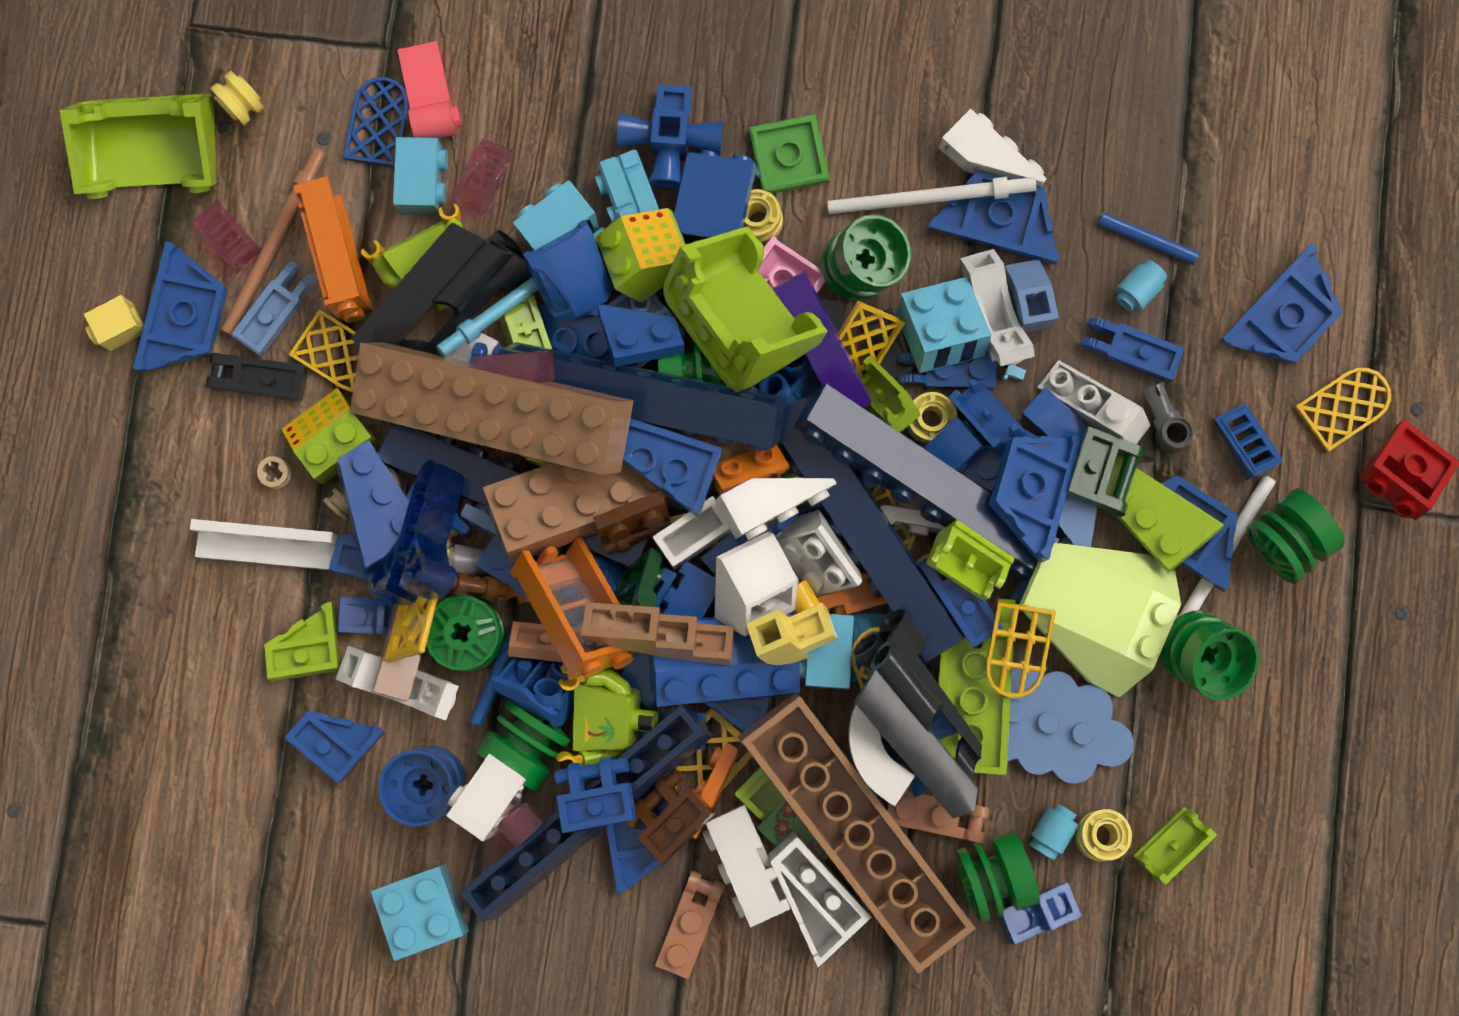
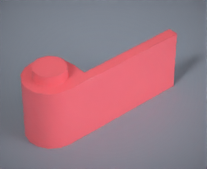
M434 41L398 49L410 109H408L409 119L414 137L439 139L457 135V127L462 126V120L458 106L452 107L438 42Z

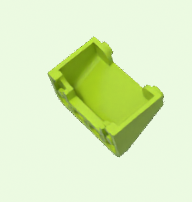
M212 94L90 100L78 102L59 110L74 194H86L88 199L107 197L108 191L116 187L179 183L183 187H189L191 193L210 191V186L216 184L215 109Z
M748 226L680 246L663 286L664 297L670 309L726 386L734 389V392H740L753 387L811 351L822 342L828 332L820 319L811 312L801 313L795 319L758 271L762 264L764 248Z

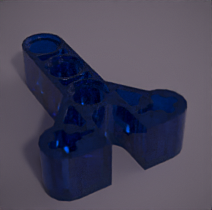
M433 459L427 460L422 465L414 484L399 538L384 561L371 574L368 584L370 593L400 606L415 603L418 595L430 600L441 598L451 590L455 581L456 570L453 566H450L446 545L464 484V476L461 473Z

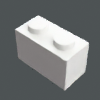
M712 496L705 501L699 518L689 512L654 535L653 539L672 568L676 570L683 565L684 561H689L729 534L731 530L716 505L715 498Z

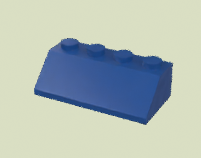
M715 617L697 618L698 624L725 625L715 619ZM734 630L731 666L649 655L650 692L657 707L800 693V661L784 665L767 664L757 657L750 634L743 636Z

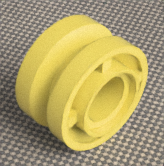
M230 70L224 75L226 81L224 86L215 83L210 89L216 95L214 99L235 121L238 119L245 125L250 121L248 113L250 110L259 113L265 107L259 101L261 98L240 75L236 76Z
M755 189L751 191L744 227L748 226L762 244L768 243L772 236L777 237L783 227V214L779 202L771 193ZM754 213H766V217L762 221H750Z
M927 392L921 394L913 401L921 416L907 426V430L913 439L927 445L957 417V411L953 402L941 393ZM925 411L936 412L940 417V424L935 427L926 425L922 420V413Z
M1102 809L1084 815L1078 822L1079 827L1075 832L1077 847L1084 856L1093 861L1102 862L1118 859L1127 852L1131 845V827L1125 817L1114 810ZM1100 826L1105 827L1110 834L1109 842L1106 845L1101 844L1097 839V830Z

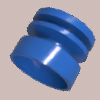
M429 745L404 751L393 757L382 770L378 783L379 800L386 813L398 823L411 827L428 825L446 816L452 807L448 805V801L459 786L464 787L467 784L465 769L459 758L446 748ZM426 777L434 785L433 788L428 790L426 785H421V779Z

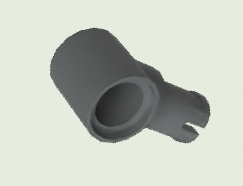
M1162 382L1156 384L1155 387L1152 386L1143 390L1142 393L1145 395L1155 418L1152 422L1156 429L1154 438L1158 448L1164 452L1173 453L1188 445L1193 439V426L1188 420L1181 417L1179 410L1175 411L1164 388V383ZM1168 427L1178 429L1181 434L1180 443H1174L1167 437Z

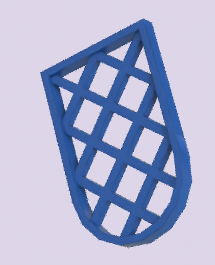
M375 77L366 81L358 89L353 103L343 156L345 160L395 167V159L389 150L396 146V137H404L407 117L409 115L408 96L405 89L396 80L388 77ZM386 82H387V83H390V84H389L388 86H386L385 88H384L383 85L381 84V83H386ZM377 84L381 90L370 97L366 89L371 85ZM396 86L402 91L403 95L394 101L388 91ZM363 93L367 100L359 105ZM385 95L390 104L379 110L374 101ZM402 101H404L403 113L397 106ZM371 104L377 113L366 120L360 111ZM394 107L400 117L389 123L383 114ZM356 115H358L363 123L354 128ZM380 117L386 127L375 133L369 124ZM401 122L400 133L398 136L393 127H395L397 124ZM367 127L372 136L362 143L356 133ZM390 130L395 140L385 146L379 137ZM353 137L358 146L350 151ZM376 140L382 149L371 156L365 147ZM362 149L368 158L353 155ZM385 153L390 161L378 160L377 158Z

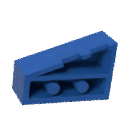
M369 440L338 458L336 469L346 509L348 510L354 540L356 541L362 572L365 573L422 538L427 529Z

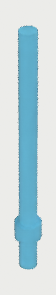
M603 227L593 233L597 247L599 245L595 236L605 229ZM532 277L472 321L467 319L457 326V331L436 346L439 353L445 358L464 343H472L481 336L480 332L538 291Z

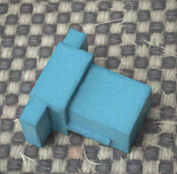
M1007 364L1003 367L1004 373L1001 380L1013 378L1022 381L1024 379L1026 370L1017 367L1015 364Z

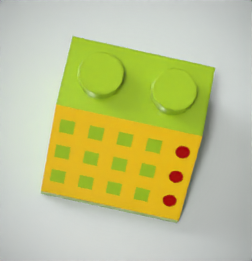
M669 208L620 216L595 236L615 290L640 303L664 286L680 246L686 245L674 214Z
M338 387L282 428L296 456L313 479L322 484H325L338 474L336 464L339 457L368 440L373 447L379 443L360 416L350 413L351 404Z

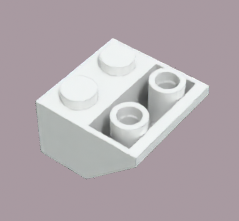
M820 510L797 516L778 536L777 541L791 567L802 582L808 581L816 596L859 586L862 582L860 568L853 563L847 553L848 549L840 538L834 534Z
M768 531L716 557L715 619L727 626H734V630L743 636L749 635L746 623L778 609L786 615L796 610L798 578L773 533Z

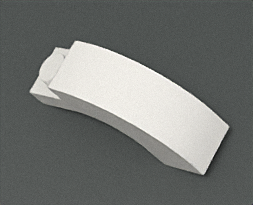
M991 249L960 258L963 277H968L992 335L987 348V353L991 360H997L1000 366H1004L1007 364H1018L1024 359L1035 357L1033 344L1019 324L1008 291L1004 263L995 250Z
M348 646L336 680L371 692L381 657ZM417 669L409 701L399 700L378 693L374 694L446 720L449 711L455 704L456 692L459 686Z
M855 704L848 728L849 750L855 768L865 783L876 794L896 806L915 775L896 763L887 754L881 741L880 732Z

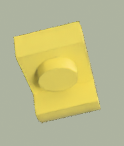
M823 603L790 617L778 609L746 623L757 657L771 665H784L809 658L808 652L838 639L828 609Z

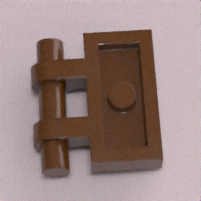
M661 490L593 517L606 555L619 549L620 552L631 549L630 545L646 538L653 540L654 535L671 525L666 501Z
M445 572L442 575L439 594L472 596L481 601H497V597L506 598L508 596L510 587L509 584L500 583L496 578L485 576L481 578L468 576L467 573ZM426 580L418 591H423L427 586Z
M676 768L666 777H661L655 782V788L644 799L639 798L634 803L637 820L626 822L632 829L641 821L647 826L637 838L660 864H666L716 814L693 787H687L681 794L677 792L675 787L684 779V776ZM665 798L670 805L657 817L653 809Z

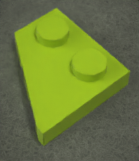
M332 602L320 606L322 608L320 611L305 621L301 619L292 625L287 633L278 635L264 644L267 679L269 681L339 671L340 656L335 605Z

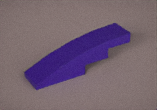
M805 271L773 287L775 294L794 319L801 313L811 312L820 319L828 331L822 342L806 353L822 386L828 384L862 408L871 404L872 398L855 370V364L842 343L836 326Z

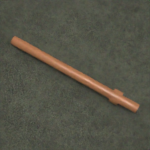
M314 147L303 170H298L293 183L297 185L315 180V176L326 153ZM294 188L220 329L229 335H232V332L241 322L299 209L298 203L302 201L296 196Z

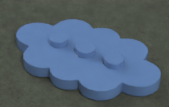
M1012 668L1011 692H1018L1022 669ZM1030 671L1027 674L1024 690L1028 689L1036 681L1039 672ZM1054 671L1043 675L1040 685L1032 693L1023 697L1011 698L1008 761L1017 759L1022 769L1030 774L1041 775L1052 771L1063 782L1073 784L1085 782L1093 775L1097 764L1115 767L1126 762L1133 752L1134 740L1132 733L1125 725L1111 719L1113 704L1111 697L1104 689L1095 685L1078 687L1073 678L1065 672Z

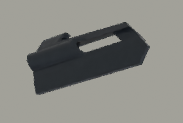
M452 222L352 336L358 355L360 343H387L435 354L438 351L436 346L454 334L461 322L463 323L474 316L502 287L511 293L532 277L518 244L499 229L491 237L484 239ZM443 304L453 309V316L430 342L405 339L434 305Z
M898 609L882 621L878 633L870 634L862 639L853 650V656L870 675L854 703L952 818L975 812L978 786L974 783V769L977 762L981 759L982 744L918 657L927 641V636L905 609ZM938 711L943 714L961 736L956 749L955 759L931 731L932 722Z

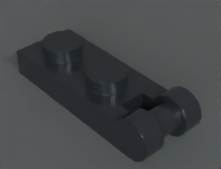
M211 353L209 364L213 366L211 377L208 376L206 379L205 388L302 401L307 367L305 365ZM234 368L232 379H226V369Z

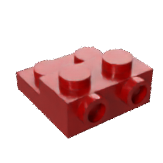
M1403 419L1395 426L1382 448L1373 454L1359 477L1366 482L1365 487L1371 494L1376 496L1383 495L1394 504V511L1399 516L1412 518L1416 521L1432 509L1459 466V461L1407 420Z

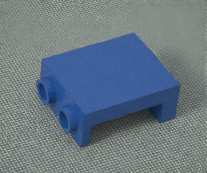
M700 150L699 154L687 153L674 217L685 243L690 244L744 227L754 179H759L760 174L755 162L751 158L743 155H733L732 158L719 157L717 153L708 150Z

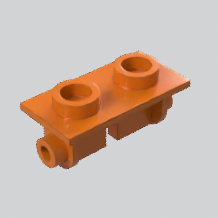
M777 444L767 451L751 450L718 462L714 474L717 481L714 483L716 492L720 496L752 478H781V474L786 473L789 465Z

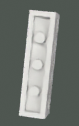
M191 519L190 530L198 532L195 553L197 558L329 570L339 536L333 532L197 519Z

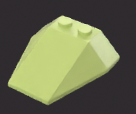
M1054 543L1050 559L1045 562L1038 561L1020 605L1027 604L1032 607L1055 610L1056 614L1050 642L1088 683L1102 688L1116 697H1121L1154 669L1181 606L1175 569L1168 573L1154 557L1148 554ZM1021 610L1032 620L1033 611ZM1039 613L1036 627L1046 636L1050 614Z

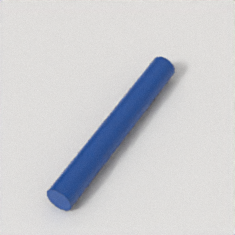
M1104 212L1097 224L1194 265L1199 255L1198 251Z
M512 626L469 722L481 727L497 695V691L491 687V679L494 676H499L513 659V657L508 656Z

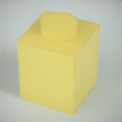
M122 295L84 314L89 324L85 329L91 341L95 345L99 344L109 351L142 335L144 324L133 302Z

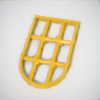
M997 602L988 655L985 661L986 676L991 686L999 694L1009 698L1023 697L1032 693L1040 685L1046 671V661L1056 614L1055 610L1032 607L1027 604ZM1001 607L1013 608L1010 628H1007V631L997 629ZM1019 609L1033 611L1030 630L1027 631V634L1015 632ZM1039 613L1050 614L1046 637L1035 635ZM996 635L1008 637L1005 655L1001 660L992 659ZM1016 638L1027 640L1024 661L1021 660V664L1009 662L1013 641H1016ZM1035 641L1045 643L1040 667L1029 665L1032 645H1035ZM990 665L1002 666L999 686L993 682L990 676ZM1010 668L1022 669L1018 692H1007L1004 690L1007 670L1010 671ZM1030 671L1039 672L1036 681L1028 689L1024 690L1027 674Z

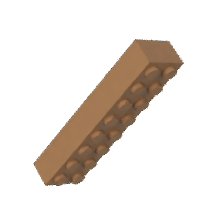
M360 343L350 413L605 475L621 472L634 400L448 357L444 358L443 356L392 344Z
M665 426V428H662V429H665V430H668V431H671V432H674V433L679 434V433H678V429L670 428V427H666V426ZM703 434L687 436L721 447L722 454L719 462L751 451L745 443L735 441L730 444L718 443L712 440V436ZM551 463L483 487L484 501L509 565L515 563L523 551L529 550L531 555L535 556L541 554L547 547L555 546L558 548L574 542L576 538H586L597 534L598 531L593 517L660 491L624 463L622 464L621 472L605 475ZM713 477L708 494L716 492L714 483L717 481L715 477ZM662 492L667 509L679 505V503Z
M791 694L737 736L918 974L976 929L798 694Z

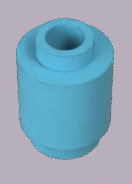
M1146 260L1143 264H1137L1115 288L1118 294L1116 300L1128 311L1133 309L1142 311L1164 288L1163 282L1167 279L1165 271L1151 260Z
M1059 803L1055 809L1048 806L1031 834L1034 838L1029 845L1055 860L1058 853L1063 854L1079 827V824L1074 821L1077 814Z

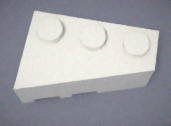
M489 754L469 784H466L464 787L459 786L448 801V805L452 808L446 816L481 841H485L501 832L520 804L521 792L524 789L523 784L526 779Z
M743 804L710 819L706 823L708 829L702 833L710 851L712 852L716 849L722 863L718 864L717 867L725 885L731 883L736 897H733L732 901L740 918L746 916L751 928L790 910V904L775 874L746 805Z
M793 830L768 854V857L817 967H819L872 917L867 908Z

